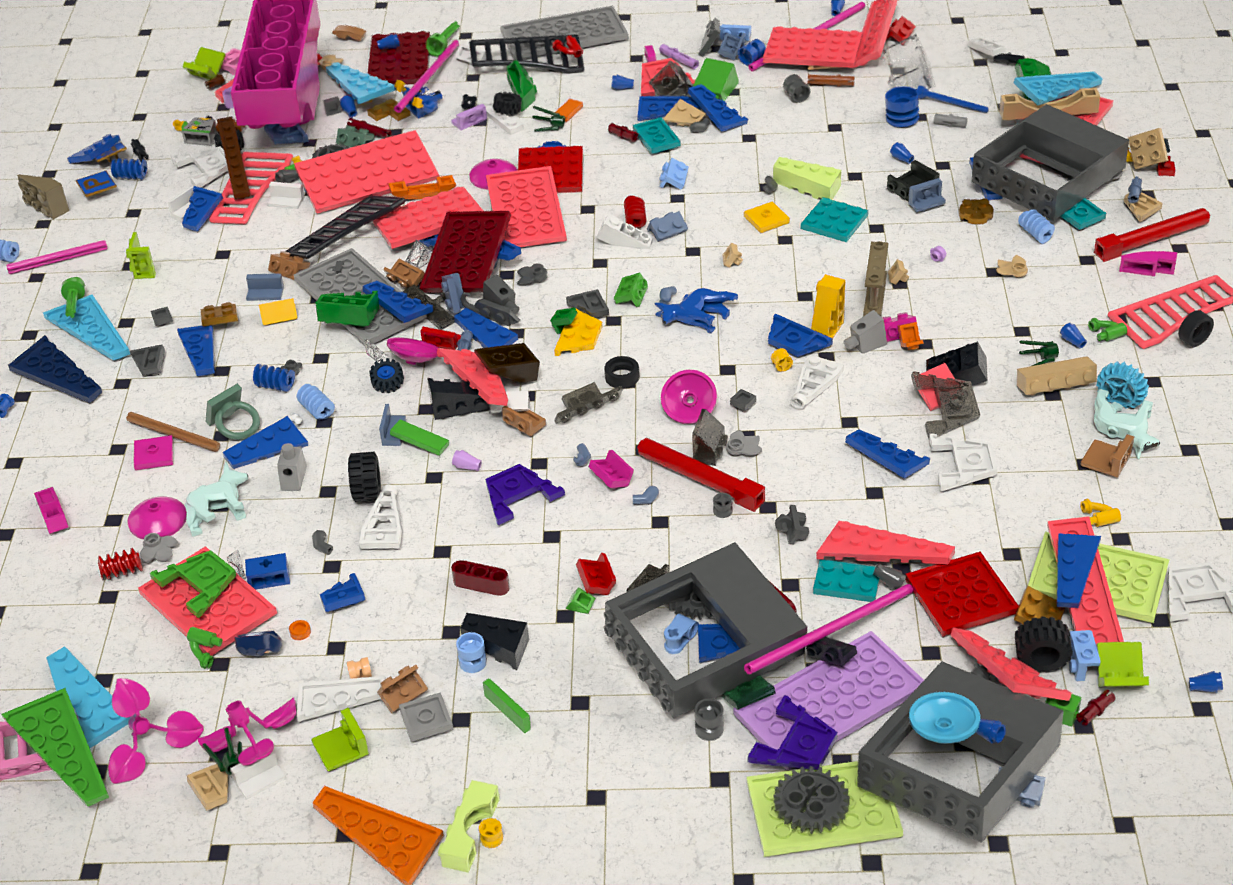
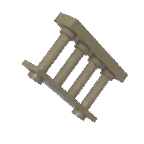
M871 241L865 279L867 292L863 316L875 310L882 317L887 271L885 269L888 242Z

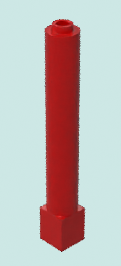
M1199 208L1117 236L1112 233L1097 238L1095 240L1094 254L1103 262L1121 257L1124 251L1209 223L1210 213L1205 208Z
M649 438L641 440L637 446L640 456L721 493H727L735 499V504L755 512L765 502V486L748 478H744L742 481Z

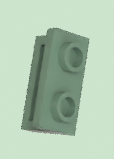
M346 125V128H338L336 143L356 147L365 144L367 140H374V134L369 133V130H355L354 126Z

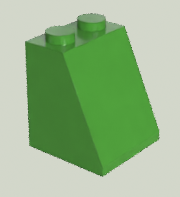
M705 58L693 87L702 84L713 92L717 99L725 101L739 83L734 63Z

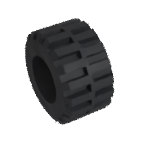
M375 451L350 453L348 477L350 493L354 502L377 500L381 492L379 461Z
M1035 617L1030 621L1026 620L1023 622L1024 625H1019L1018 630L1015 631L1017 659L1037 672L1045 671L1047 673L1051 670L1056 671L1059 670V667L1067 665L1066 662H1070L1073 655L1068 626L1063 624V621L1055 620L1053 617Z

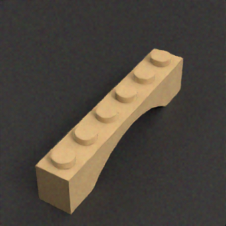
M1085 88L1064 99L1041 105L1022 98L1018 94L1001 95L999 112L1002 120L1008 121L1025 119L1046 104L1073 116L1076 114L1098 113L1100 94L1097 88Z

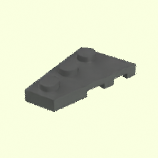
M716 18L713 21L710 20L706 25L707 29L698 53L702 57H704L720 34V21Z

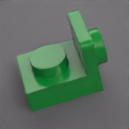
M575 307L560 309L555 312L550 321L557 334L562 333L564 325L566 326L573 322L577 315Z

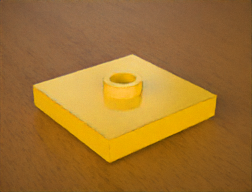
M773 201L744 211V217L760 233L790 223V218Z

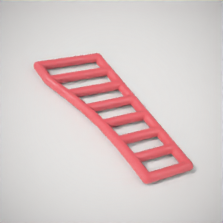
M242 152L241 156L244 167L277 168V170H245L247 177H269L267 180L247 179L248 186H261L259 189H249L250 195L254 196L252 199L228 198V195H233L229 178L222 192L223 199L212 212L209 219L210 222L247 224L255 206L268 189L269 184L275 181V173L289 166L293 155L290 153ZM246 158H255V159H281V160H285V161H284V162H263V161H245V160H246ZM224 204H238V205H248V207H247V208L223 207V205H224ZM219 213H222V214H244L242 218H241V217H218Z
M1213 275L1108 312V317L1118 324L1124 323L1127 327V335L1138 346L1145 349L1164 341L1179 329L1181 323L1187 317L1182 318L1164 300L1171 298L1185 312L1190 314L1195 310L1179 296L1186 293L1202 307L1198 310L1207 314L1233 304V288L1218 275ZM1216 283L1231 297L1222 298L1209 284ZM1201 288L1216 302L1208 304L1194 290ZM1156 303L1176 323L1170 326L1149 305ZM1141 308L1165 331L1159 335L1134 310ZM1123 314L1129 316L1151 339L1144 341L1119 316Z

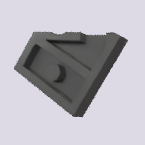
M598 289L566 297L568 305L594 318L609 315V309Z
M162 344L130 350V354L142 376L160 373L165 352Z

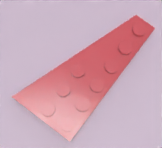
M952 629L950 636L957 641V645L965 648L967 654L975 657L977 663L985 666L988 669V673L996 676L998 682L1006 685L1012 692L1028 694L1037 699L1047 697L1070 700L1072 692L1067 689H1057V683L1039 677V672L1018 659H1008L1005 657V651L989 646V641L969 630Z

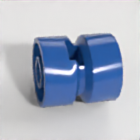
M754 39L738 50V57L744 65L749 66V64L764 56L766 47L761 40Z

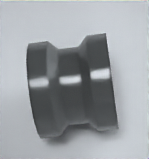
M719 493L713 497V513L719 518L731 516L733 513V499L731 495Z

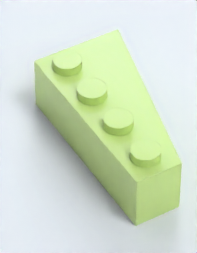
M779 157L773 165V179L777 184L789 189L796 188L802 194L806 192L812 194V198L817 200L823 197L833 200L841 187V170Z

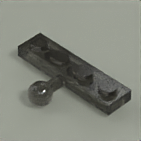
M415 284L403 291L411 299L417 298L424 305H433V312L426 314V319L438 329L443 330L455 322L454 317L439 305L445 302L446 299L443 290L440 296L434 300Z

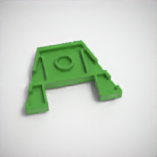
M211 550L186 559L187 562L180 565L171 564L167 566L166 570L150 572L151 579L161 587L181 577L200 594L188 601L186 606L197 618L203 615L236 577L235 569Z

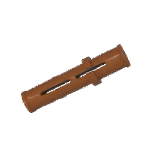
M808 74V79L814 80L807 81L808 84L837 85V87H840V85L854 86L855 76Z

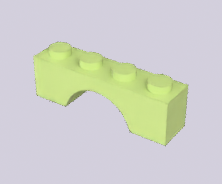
M472 780L469 787L465 788L461 806H457L455 810L453 824H449L447 828L446 840L439 846L438 856L441 857L442 867L469 873L476 856L474 839L467 835V831L475 822L485 818H492L500 800L498 785Z

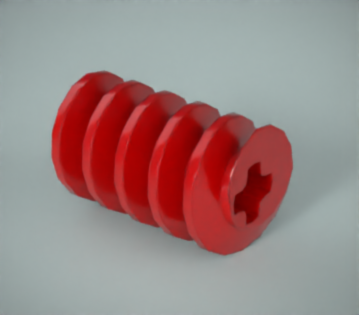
M627 196L624 200L626 223L635 228H641L647 222L645 202L640 197Z
M133 547L130 548V554H127L124 549L122 550V556H119L117 552H114V558L106 554V560L98 556V566L102 580L104 575L108 580L111 579L112 573L117 578L120 571L123 575H127L128 569L135 573L136 567L143 571L139 552H135Z

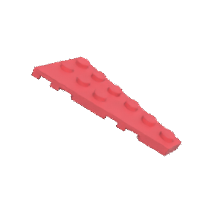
M437 349V356L443 357L446 364H451L453 366L452 370L465 382L469 381V386L472 389H477L479 391L478 395L488 404L507 406L508 397L500 376L489 372L474 352L468 349H462L461 351Z
M838 521L817 551L816 559H824V556H834L835 560H843L844 557H854L857 561L889 562L890 559H901V563H909V560H920L922 563L949 564L955 554V546L932 542L923 538L910 537L905 534L892 533L887 530L874 529L865 525H856L847 521Z

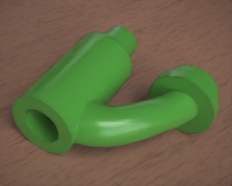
M1092 318L1088 322L1091 331H1098L1100 327L1105 328L1102 329L1101 333L1097 334L1099 341H1109L1127 334V327L1124 323L1118 324L1112 321L1098 320L1097 318Z
M191 627L187 634L191 651L200 661L201 668H210L213 664V656L207 652L203 654L199 644L207 647H213L214 645L220 647L223 639L217 637L216 633Z

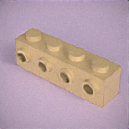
M1088 356L1017 369V386L1026 395H1035L1044 391L1052 392L1055 389L1061 388L1069 389L1077 385L1086 386L1089 383L1097 382V364Z

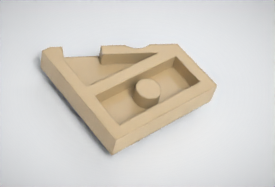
M680 99L663 120L667 124L668 122H673L679 126H690L693 122H702L706 118V113Z
M1142 192L1139 194V201L1137 203H1130L1128 201L1129 193L1124 196L1125 204L1140 222L1162 209L1163 203Z
M217 764L187 775L188 784L206 811L227 803L228 774L225 771L220 772Z

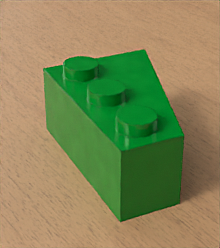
M378 290L372 291V294L361 295V292H355V295L344 296V293L321 294L316 301L317 321L327 324L340 323L342 325L351 324L365 327L369 326L379 311Z

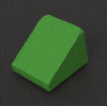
M578 587L570 597L566 609L588 614L596 598Z

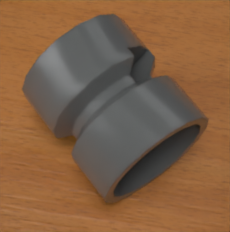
M792 74L784 80L783 88L795 102H803L809 97L810 88L800 76Z
M709 698L699 701L694 709L696 734L699 738L706 741L716 740L722 736L724 731L723 706L715 699Z

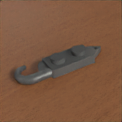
M465 292L461 295V303L465 308L489 320L508 327L521 321L510 308L483 298L473 305L466 300V296H470V293Z

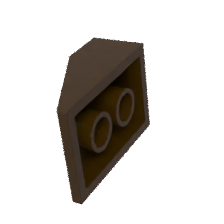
M525 343L474 350V353L491 373L520 383L537 381L540 361Z

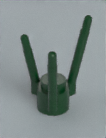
M533 106L538 111L553 115L551 118L533 115V119L551 121L550 124L553 125L552 127L534 129L535 132L558 131L559 128H564L565 116Z
M1019 341L1020 344L1042 346L1040 349L1019 351V354L1040 353L1041 357L1045 358V360L1032 366L1054 362L1055 358L1059 355L1058 345L1053 341Z
M226 727L224 732L229 752L223 755L222 762L206 743H203L202 747L218 765L220 772L225 771L227 774L232 775L230 768L240 764L238 757L242 752V742L239 741L237 743V753H235L229 729Z

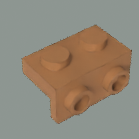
M281 251L280 254H271L268 271L294 280V274L298 273V270L309 268L310 262L304 261V258L299 256L292 257L289 252Z
M398 259L391 269L386 267L383 269L387 274L386 278L391 282L397 281L401 287L405 289L408 287L412 290H415L425 274L423 270L401 259Z
M507 406L502 407L503 421L529 436H532L546 425L545 418L529 409L528 411L516 412Z
M407 665L398 672L399 675L392 679L390 676L380 683L381 687L377 693L391 714L399 709L400 704L410 702L428 690L417 673V665L411 668Z

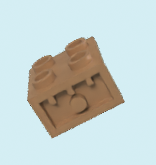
M1127 434L1123 441H1119L1118 446L1095 439L1083 457L1081 466L1118 478L1132 454L1134 436Z

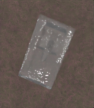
M415 240L405 262L420 269L429 263L434 247Z

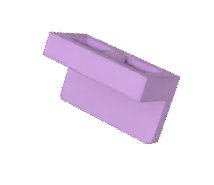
M480 104L456 115V118L451 120V123L458 129L464 130L487 120L486 106Z

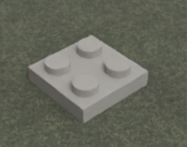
M441 692L399 705V710L411 742L453 730V724Z

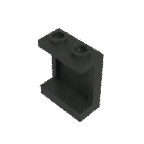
M914 160L911 162V170L898 178L891 174L887 176V189L909 202V188L911 186L937 179L940 173Z

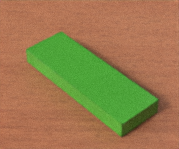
M401 419L390 430V435L439 456L449 445L448 439Z
M488 678L483 681L485 697L522 732L526 733L531 730L529 714L491 679Z

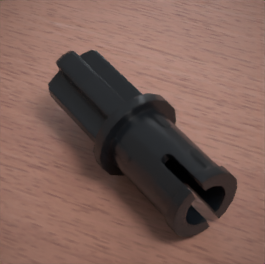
M1010 52L1008 54L1002 53L995 55L993 61L1010 65L1016 64L1019 59H1025V56L1014 55Z
M132 139L130 144L134 154L138 156L141 162L144 157L148 160L149 156L145 151L144 145L138 139Z

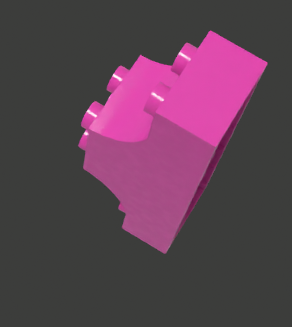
M253 0L231 89L238 126L248 125L249 128L259 129L266 124H280L282 127H292L297 123L303 125L310 120H314L320 90L317 40L321 23L317 0Z

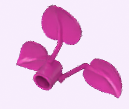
M118 678L112 696V707L117 715L125 718L131 717L128 726L133 731L131 734L133 736V749L127 744H121L114 749L108 764L111 782L116 784L131 781L143 773L146 763L144 755L136 751L138 748V734H145L149 728L167 732L165 737L167 744L175 748H182L194 743L203 732V725L193 714L183 710L176 711L168 717V728L149 723L148 719L140 715L139 712L149 706L150 697L148 691L141 684L133 680Z
M294 697L266 716L263 721L253 714L249 707L245 708L240 700L234 701L226 707L225 710L230 722V726L226 727L229 729L231 740L232 737L236 736L235 726L238 728L243 727L252 746L240 753L238 757L240 764H253L267 757L274 749V743L271 739L265 738L258 743L255 742L246 726L250 721L249 717H252L265 728L270 726L273 729L279 728L290 722L296 715ZM224 728L210 735L197 738L201 747L203 743H206L213 752L220 751L228 746Z

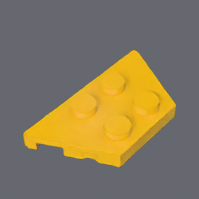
M576 309L577 315L573 322L569 325H564L554 350L555 356H560V352L571 350V353L593 350L602 330V321Z

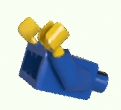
M396 81L395 88L398 92H402L404 97L410 88L406 87L404 82ZM422 87L405 107L419 119L437 110V101L442 99V93L440 91L432 92L427 87Z

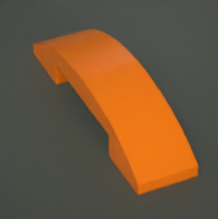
M449 175L436 177V183L406 186L405 181L388 183L391 194L396 197L423 199L438 195L440 192H448L456 187L453 176Z

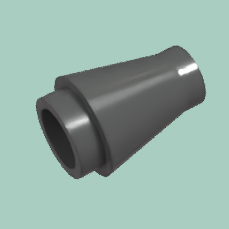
M295 169L278 170L275 173L276 182L290 183L299 179Z
M879 563L873 571V574L891 589L900 588L906 577L902 574V571L883 566Z

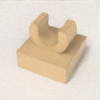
M730 243L722 255L724 266L729 268L733 263L740 265L743 261L740 258L742 253L738 252L737 245Z
M897 259L888 270L889 280L895 285L899 280L906 282L909 278L906 275L908 270L904 268L903 261Z

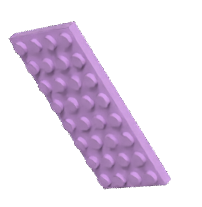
M870 631L849 643L856 646L857 654L842 667L818 660L733 708V714L761 744L778 750L795 722L776 715L777 706L783 696L787 695L791 698V702L797 706L801 705L804 707L806 712L813 718L818 717L836 730L838 737L835 742L904 703L924 679L876 634ZM784 767V768L788 771L789 769H791V768H793V767Z

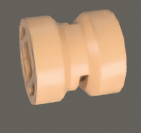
M368 657L361 658L357 662L353 660L347 662L350 679L372 677Z

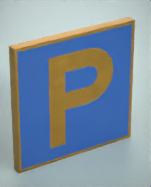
M120 142L95 159L97 162L104 159L111 162L109 157L115 155V158L118 159L117 153L127 148Z
M106 170L76 180L85 197L117 187Z

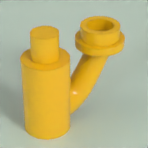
M1088 498L1080 503L1083 513L1089 514L1092 513V510L1101 511L1093 513L1092 517H1089L1091 525L1099 527L1121 521V513L1118 508L1091 502Z

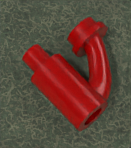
M570 35L566 37V44L569 48L564 47L560 40H555L552 43L554 51L574 55L576 58L583 54V50L577 40Z

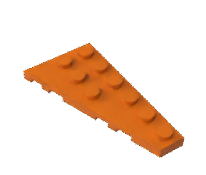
M327 786L322 788L312 802L315 810L404 885L413 884L444 836L442 829Z

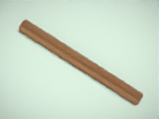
M129 412L126 417L127 421L168 436L172 435L174 438L214 452L219 450L220 443L215 440L134 412Z

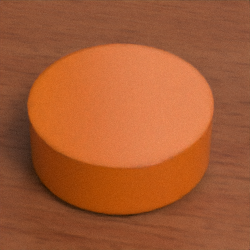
M297 620L289 626L290 636L294 640H304L311 633L310 625L305 620Z

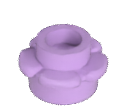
M941 246L931 248L930 256L932 260L943 262L946 257L945 249Z

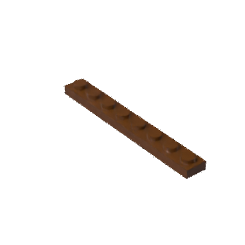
M233 117L219 118L217 123L234 199L251 197Z

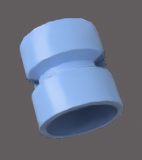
M472 632L461 635L456 642L460 668L467 673L481 671L487 662L483 637Z

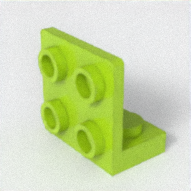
M200 47L195 61H191V63L184 61L182 67L191 75L212 79L219 73L226 54Z
M133 232L132 237L129 239V248L126 249V257L130 259V272H133L134 279L155 278L156 272L150 248L140 247L137 232Z
M1141 642L1097 643V650L1101 661L1098 666L1099 687L1149 685V676H1143Z
M349 707L340 711L342 720L339 721L340 727L311 739L327 771H331L369 754L366 738Z

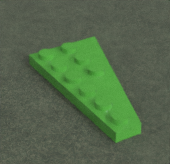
M66 688L1 714L3 719L87 807L109 798Z

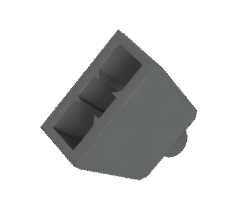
M496 274L483 282V299L510 308L515 315L519 312L520 308L515 304V292L499 275Z

